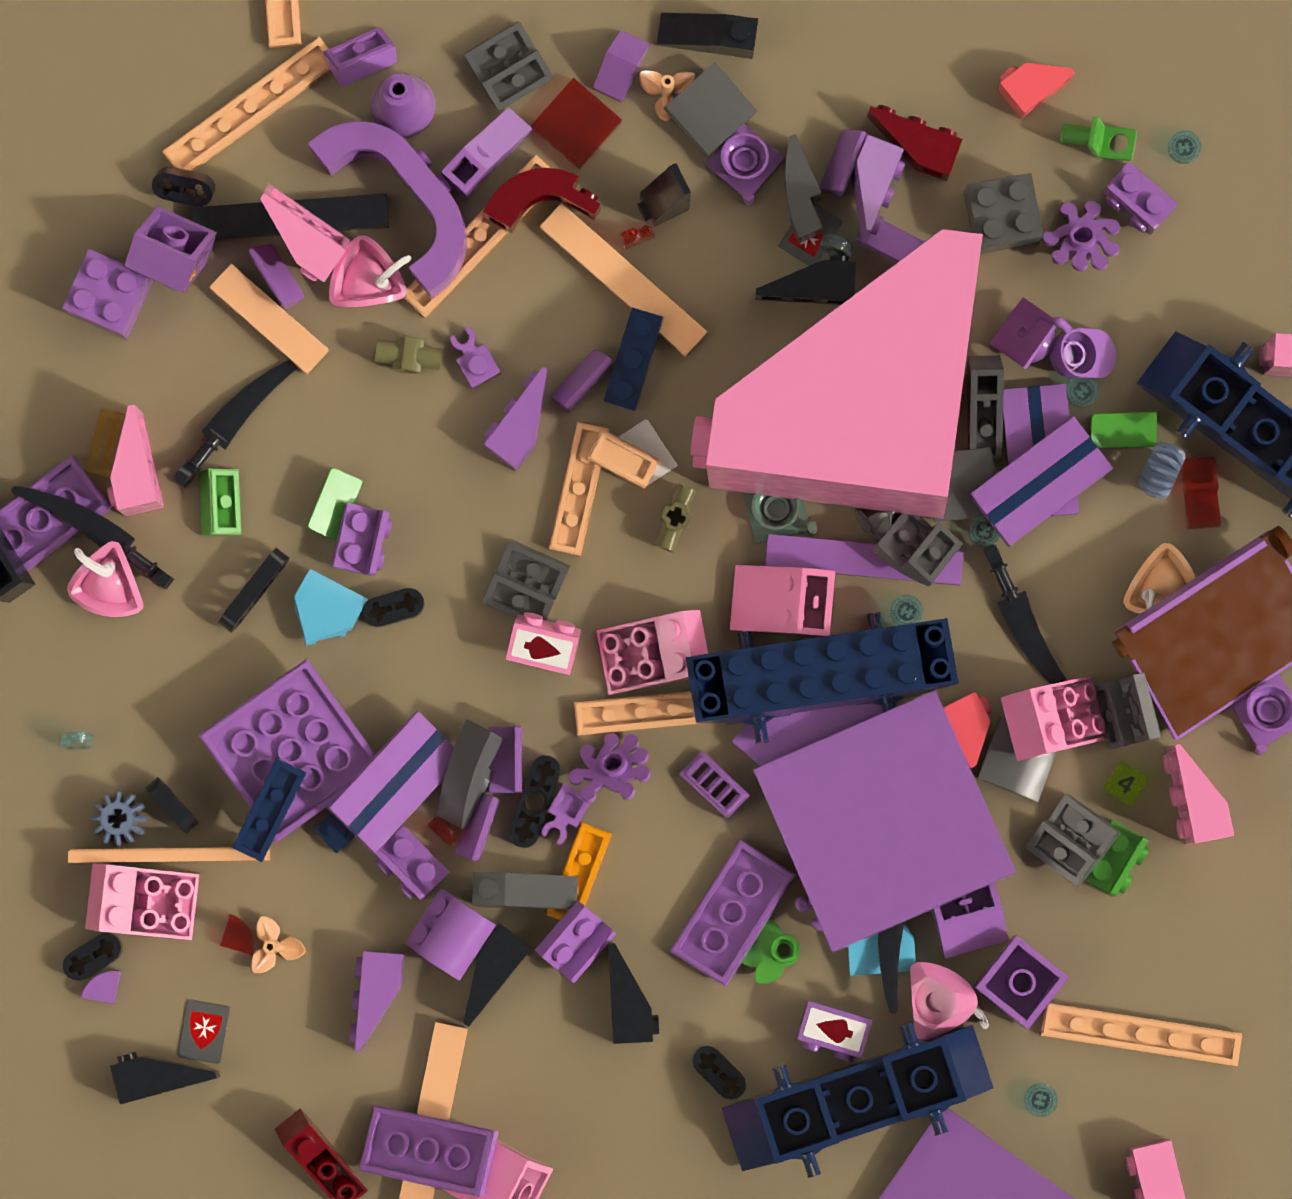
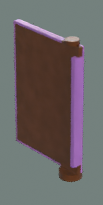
M1276 526L1272 530L1266 531L1113 631L1117 638L1112 642L1114 649L1121 658L1128 657L1137 674L1145 672L1152 702L1172 738L1176 741L1292 665V567L1288 561V558L1292 556V539L1281 526Z

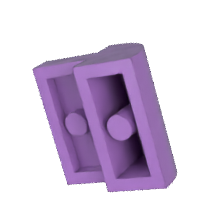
M441 888L405 944L427 961L460 981L496 925Z

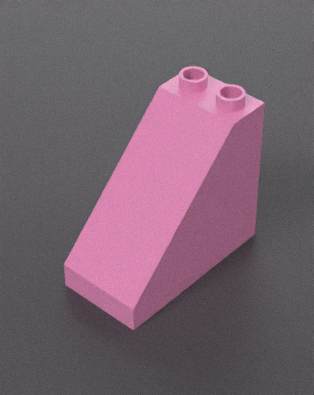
M942 229L715 399L713 418L696 416L690 455L693 456L692 467L707 469L709 488L751 494L760 493L761 495L789 499L799 498L804 501L943 519L950 485L983 234Z

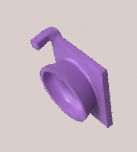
M743 124L726 139L706 162L705 166L743 197L746 206H751L754 203V194L783 162L785 157Z
M1022 297L990 344L1027 369L1030 363L1043 359L1051 351L1055 343L1056 327L1061 328L1066 334L1070 332L1072 327L1062 317L1053 318Z
M1279 674L1231 705L1256 745L1254 750L1256 755L1265 754L1268 750L1266 747L1268 744L1292 731V694Z

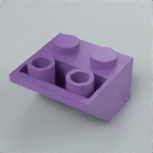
M995 883L931 910L945 959L1009 941L1003 908Z

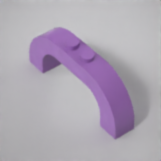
M366 121L347 122L333 126L310 141L308 145L312 153L331 176L353 160L364 157L380 159L396 172L436 222L435 241L430 250L409 267L411 274L431 299L446 289L455 279L463 265L467 249V233L459 207L449 193L452 190L451 185L442 174H439L437 177L429 169L432 163L421 149L415 152L410 144L392 129Z

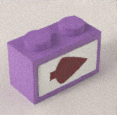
M807 1000L796 1039L803 1041L802 1048L820 1053L822 1047L834 1050L833 1057L852 1062L853 1057H862L872 1020Z

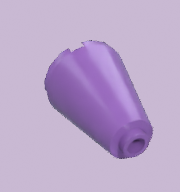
M409 73L393 74L383 79L375 88L370 103L374 121L377 124L392 129L403 138L413 137L421 133L433 120L436 108L434 94L429 85L420 77Z

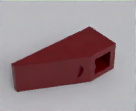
M878 105L877 108L870 106L867 118L891 144L904 149L903 157L916 171L944 181L948 180L963 140L957 137V132L945 127H939L938 130L928 127L925 120L915 116H908V119L895 115L896 111L888 106Z
M301 1108L275 1128L282 1145L330 1199H358L368 1191L320 1129Z

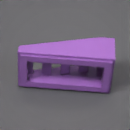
M703 751L679 774L725 819H728L750 796ZM705 762L709 767L695 780L691 775ZM714 771L718 775L717 778L704 789L701 784ZM724 780L728 785L714 798L710 793ZM733 789L737 795L724 807L720 802Z

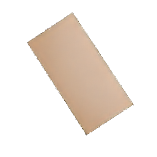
M265 0L269 48L302 46L298 0Z
M603 429L600 430L586 458L642 489L646 488L660 460Z

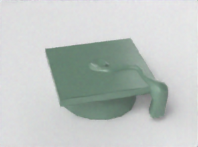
M742 492L755 544L767 542L768 534L791 536L806 531L810 535H814L817 532L816 522L809 524L803 500Z

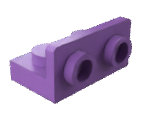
M1130 162L1123 167L1102 191L1106 196L1105 201L1110 207L1118 212L1123 210L1131 217L1129 222L1142 233L1147 231L1150 235L1178 205L1177 202Z
M345 503L330 567L366 576L375 575L376 570L380 571L385 553L381 551L383 539L388 538L392 526V520L388 519L389 511Z
M404 825L375 853L379 857L375 861L378 867L387 876L393 872L402 881L398 887L411 900L415 896L422 900L450 873Z
M577 901L535 951L570 982L575 983L614 938L616 933L580 901Z

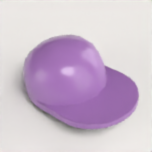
M1076 328L1071 329L1068 334L1061 332L1055 337V343L1049 352V356L1054 370L1061 376L1067 378H1103L1114 369L1116 348L1110 336L1103 330Z

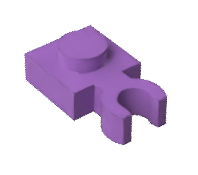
M470 327L465 328L469 336L467 343H458L454 335L450 339L452 346L457 351L463 352L464 356L456 360L471 388L475 389L500 375L501 372L485 344L478 348L475 347V334Z
M566 783L563 784L548 810L549 813L556 817L554 821L548 822L543 827V836H546L551 828H557L561 833L557 844L561 845L567 837L566 827L568 823L576 828L578 827L591 804L582 799L580 791Z

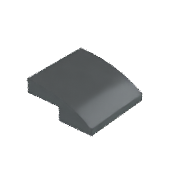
M520 21L515 22L463 54L497 111L504 109L554 79Z
M715 62L663 108L705 157L757 112L756 108Z
M990 446L954 451L944 518H933L934 522L984 516L969 494L995 475Z
M900 513L891 524L889 531L882 535L871 551L903 575L921 584L930 586L963 543L940 522L932 527L921 516Z
M511 539L497 571L493 575L482 603L515 618L518 614L524 615V613L529 612L541 615L543 620L546 621L570 565Z
M1145 672L1094 686L1097 692L1101 715L1105 722L1109 750L1161 737Z
M1000 716L977 779L1038 802L1057 752L1017 762L1006 718Z
M1065 794L1049 819L1041 823L1026 849L1074 885L1080 886L1110 849L1121 831L1072 795Z

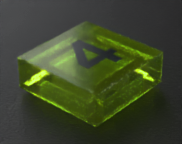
M1120 761L1102 789L1128 806H1132L1149 778L1123 761Z

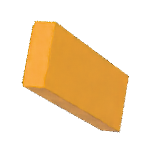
M581 822L561 875L578 876L577 901H580L585 906L612 834ZM548 909L546 915L561 920L570 909Z

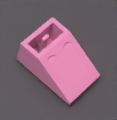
M735 565L730 630L809 638L830 636L835 571L797 567Z
M700 610L679 611L596 631L609 695L689 680L685 658L708 654Z
M1091 676L1036 687L1000 697L1017 762L1108 739L1105 722L1097 700V692Z
M1180 744L1167 747V754L1163 755V765L1166 774H1171L1173 787H1169V794L1173 807L1178 806L1180 819L1176 820L1179 839L1184 838L1186 845L1234 836L1226 800Z
M93 863L85 929L192 940L199 874Z

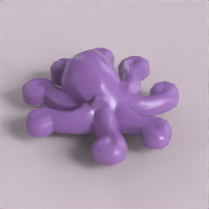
M1094 201L1085 204L1086 214L1081 218L1078 217L1077 208L1074 204L1064 203L1060 207V214L1068 218L1069 224L1061 226L1055 232L1046 231L1042 239L1045 245L1053 247L1065 238L1060 250H1056L1052 254L1053 263L1064 265L1070 258L1073 269L1082 272L1086 270L1088 261L1091 260V265L1094 269H1106L1108 258L1100 254L1098 245L1101 246L1103 253L1107 257L1117 256L1120 246L1118 243L1110 242L1107 235L1101 230H1105L1110 235H1117L1120 230L1119 222L1114 219L1094 220L1101 212L1100 205Z
M615 733L607 734L604 737L605 745L600 750L597 759L594 758L596 750L592 745L582 747L580 755L589 769L578 768L572 770L569 780L574 786H579L583 780L592 781L581 789L580 793L582 799L587 803L594 802L596 800V792L603 787L620 793L625 800L632 799L635 795V789L630 782L636 779L640 782H647L650 779L651 773L649 769L643 766L648 761V752L644 748H638L639 741L634 734L626 735L624 737V744L620 747L618 736ZM632 765H641L634 769L632 767Z

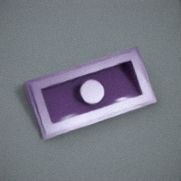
M381 27L323 51V56L341 87L397 62L395 45Z
M842 131L821 182V191L839 198L843 197L866 140L867 134L865 131Z
M882 220L877 235L870 233L866 244L861 243L860 232L855 240V243L895 264L925 243Z
M272 244L249 249L248 254L283 309L287 310L304 299L305 296Z
M598 350L591 351L553 393L552 398L567 412H571L612 367V360Z
M483 794L466 829L462 831L456 849L457 855L475 861L480 860L499 804L498 798Z

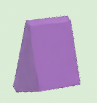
M621 30L605 55L593 89L619 102H623L650 44Z

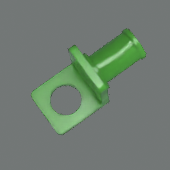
M1093 116L1091 127L1064 123L1061 129L1060 140L1062 144L1088 146L1096 158L1130 162L1133 160L1137 131L1131 128L1105 126L1099 117ZM1117 135H1123L1128 140L1127 148L1122 152H1113L1110 148L1111 139Z

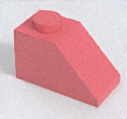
M1024 63L1019 68L1013 65L1000 76L1002 81L997 90L1020 119H1023L1071 81L1075 72L1072 68Z
M974 692L944 707V711L970 768L977 765L991 722L988 715L992 713L984 695L978 697L977 693Z

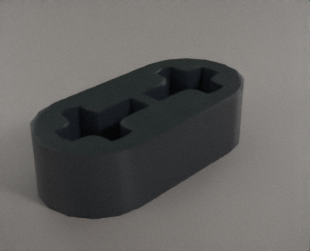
M174 167L161 168L152 181V190L159 198L198 207L207 205L216 190L213 179L208 175ZM164 178L170 179L171 189L165 188ZM197 184L202 185V191H204L202 196L197 194V189H195Z
M401 589L368 600L363 609V616L366 622L373 627L389 626L419 616L425 606L424 598L416 589ZM407 594H410L413 599H419V603L414 605L415 611L409 612L407 608L396 610L395 605L403 603ZM379 604L381 608L392 606L393 611L384 613L382 621L378 622L375 617L369 616V612L374 610L373 605Z
M156 777L145 787L183 832L187 834L199 824L194 815L161 778Z
M101 934L70 952L63 961L64 973L73 980L86 979L120 958L123 952V944L119 937L114 934ZM105 939L106 942L115 943L116 946L112 949L114 954L112 957H109L108 954H102L99 957L95 956L94 953L103 947L102 940ZM90 956L92 961L84 965L85 972L83 974L79 971H71L70 967L74 965V957L82 960Z
M702 1046L696 1050L692 1060L694 1068L722 1097L732 1100L737 1099L744 1093L746 1087L745 1078L716 1048ZM704 1052L706 1055H709L712 1052L716 1055L713 1061L720 1068L716 1073L708 1066L704 1069L700 1068L699 1065L702 1061L699 1056L701 1053ZM722 1072L731 1079L734 1076L739 1078L737 1082L739 1090L737 1092L729 1090L726 1093L723 1091L725 1083L719 1077Z

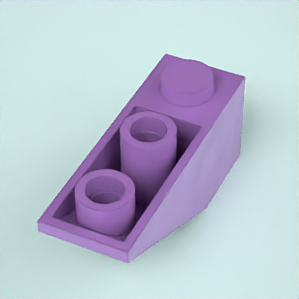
M508 107L472 139L441 173L451 187L465 200H468L533 129Z
M867 135L852 173L861 243L864 244L867 243L870 233L877 235L884 218L878 215L881 206L888 208L895 191L889 188L892 179L899 181L905 166V162L900 161L904 151L903 148L871 135Z
M544 366L539 372L533 370L523 383L526 390L519 398L515 395L511 398L503 409L506 416L500 424L493 422L483 436L487 440L484 443L485 449L515 471L518 470L536 446L548 370Z
M363 951V958L357 957L355 977H361L360 991L354 990L352 1010L358 1011L357 1024L351 1023L349 1043L355 1044L354 1051L360 1052L402 988L405 954Z

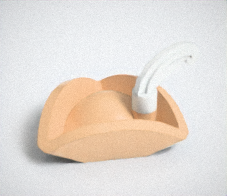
M1163 543L1143 563L1132 580L1123 603L1128 610L1141 614L1196 578L1185 557L1174 545Z

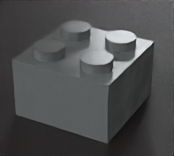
M1031 173L966 186L964 197L971 232L983 234L980 254L1041 242L1044 234Z

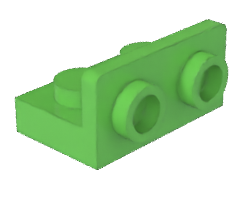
M1110 820L1109 823L1121 831V833L1085 881L1108 895L1116 897L1118 892L1125 893L1133 879L1129 873L1135 863L1139 866L1142 864L1150 849L1146 847L1149 839L1139 836L1114 820Z

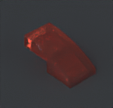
M1215 457L1185 459L1182 465V481L1187 530L1220 527L1221 517L1217 494L1219 484Z

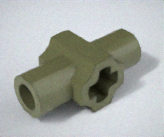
M396 337V343L377 340L374 361L393 364L392 370L420 374L421 368L440 369L442 349L424 347V340L413 337Z
M677 485L670 506H665L662 512L661 521L663 525L655 544L656 547L674 553L682 530H687L690 524L691 516L688 513L695 498L696 490L685 485ZM674 510L681 512V518L685 522L683 524L678 522V526L670 525L671 519L666 516L668 513L674 514Z

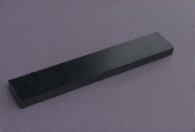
M387 193L294 200L337 231L389 228ZM262 202L191 207L192 221L217 232L215 240L280 235Z

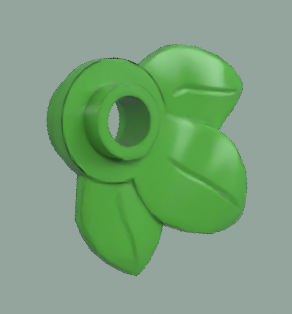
M769 919L742 961V964L756 968V983H772L780 978L785 967L791 966L798 960L800 945L795 937L783 934L778 924ZM780 945H787L790 953L785 957L780 956L777 948Z

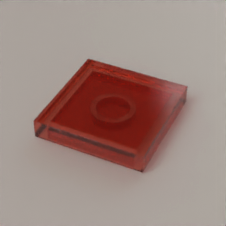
M573 77L533 122L531 128L580 170L622 123V119Z

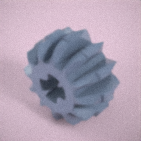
M1162 441L1155 444L1139 478L1138 488L1153 498L1157 497L1163 500L1168 497L1185 461L1184 451L1177 449V446L1170 443L1166 444Z
M116 791L115 802L109 794H104L103 799L107 806L105 807L99 803L94 804L93 807L102 813L101 816H91L90 821L101 822V825L93 830L95 835L107 831L103 837V843L108 844L115 835V846L122 847L123 835L129 844L135 843V838L131 833L132 831L140 835L144 834V829L136 825L137 821L147 822L148 817L137 816V812L143 810L145 806L143 803H139L132 807L136 798L134 794H129L124 801L123 792ZM121 809L123 810L121 814L126 815L127 820L126 822H121L120 828H116L117 823H113L111 818L116 816L118 810Z

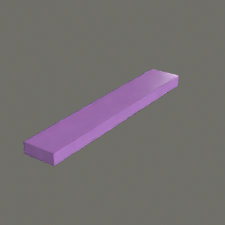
M774 534L767 535L765 566L833 570L835 574L915 581L898 572L874 554L871 549L875 544ZM956 552L933 583L960 586L964 552Z

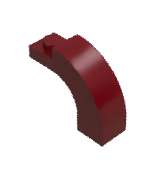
M536 168L519 173L502 184L484 208L483 216L497 226L513 233L523 214L531 206L539 202H561L594 221L601 210V203L597 202L598 196L584 188H581L580 191L576 190L579 184V176L556 168Z

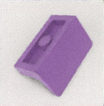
M522 726L489 727V731L504 738L489 769L495 771L489 783V793H522Z

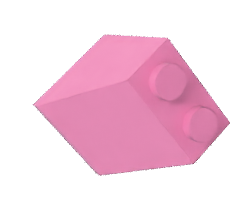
M497 1140L484 1198L445 1189L442 1190L458 1199H539L553 1168Z

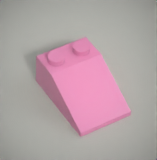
M268 184L260 199L294 260L301 266L300 272L313 281L320 279L325 282L346 252L350 239L271 184Z
M130 405L127 408L110 477L112 486L107 487L111 506H114L116 510L125 516L164 508L143 413L136 405Z

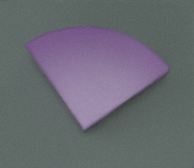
M107 971L95 976L84 988L81 998L115 1004L122 971Z

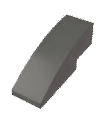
M796 134L789 137L786 154L785 194L790 223L799 244L822 234L823 227L812 204L821 199L822 192Z
M466 720L446 769L439 798L438 817L463 830L466 829L495 773L489 767L504 738Z

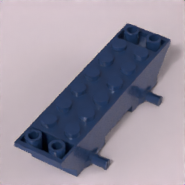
M1175 331L1136 384L1184 419L1176 432L1180 435L1187 426L1189 427L1181 437L1188 439L1189 435L1196 428L1291 499L1285 508L1282 509V512L1285 515L1289 513L1288 517L1292 518V409L1260 386L1261 383L1246 371L1243 364L1254 351L1251 346L1241 356L1248 344L1242 342L1241 346L1231 357L1221 354L1209 344L1206 346Z
M875 612V614H867L870 630L753 647L751 631H747L745 636L744 632L738 633L740 649L685 658L696 723H726V725L745 723L753 725L755 743L761 744L762 739L763 743L769 742L766 723L774 718L791 716L792 713L870 703L883 705V710L886 712L895 708L896 703L904 698L917 697L923 693L956 685L959 681L948 618L883 628L881 612Z
M913 1022L906 1025L910 1037L905 1025L899 1027L906 1046L797 1083H791L786 1064L780 1066L783 1079L778 1067L773 1068L772 1071L779 1088L722 1107L742 1171L774 1163L778 1164L790 1159H802L807 1177L811 1178L814 1177L810 1166L811 1163L815 1175L821 1174L815 1154L823 1148L916 1117H929L935 1136L941 1135L938 1121L942 1133L949 1132L942 1112L952 1105L967 1101L969 1098L994 1088L973 1025L925 1041H918Z

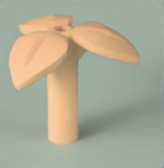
M645 70L639 73V79L642 88L648 94L656 95L661 93L662 96L655 103V111L662 120L669 121L672 118L663 108L674 99L672 95H678L696 79V75L692 72H679L672 77L670 75L662 76L658 72Z
M261 916L258 919L256 934L265 943L263 948L256 950L252 956L251 970L253 973H264L274 967L276 961L275 953L277 952L287 961L296 960L305 954L304 945L294 937L290 936L280 942L277 941L280 927L274 920L266 916Z

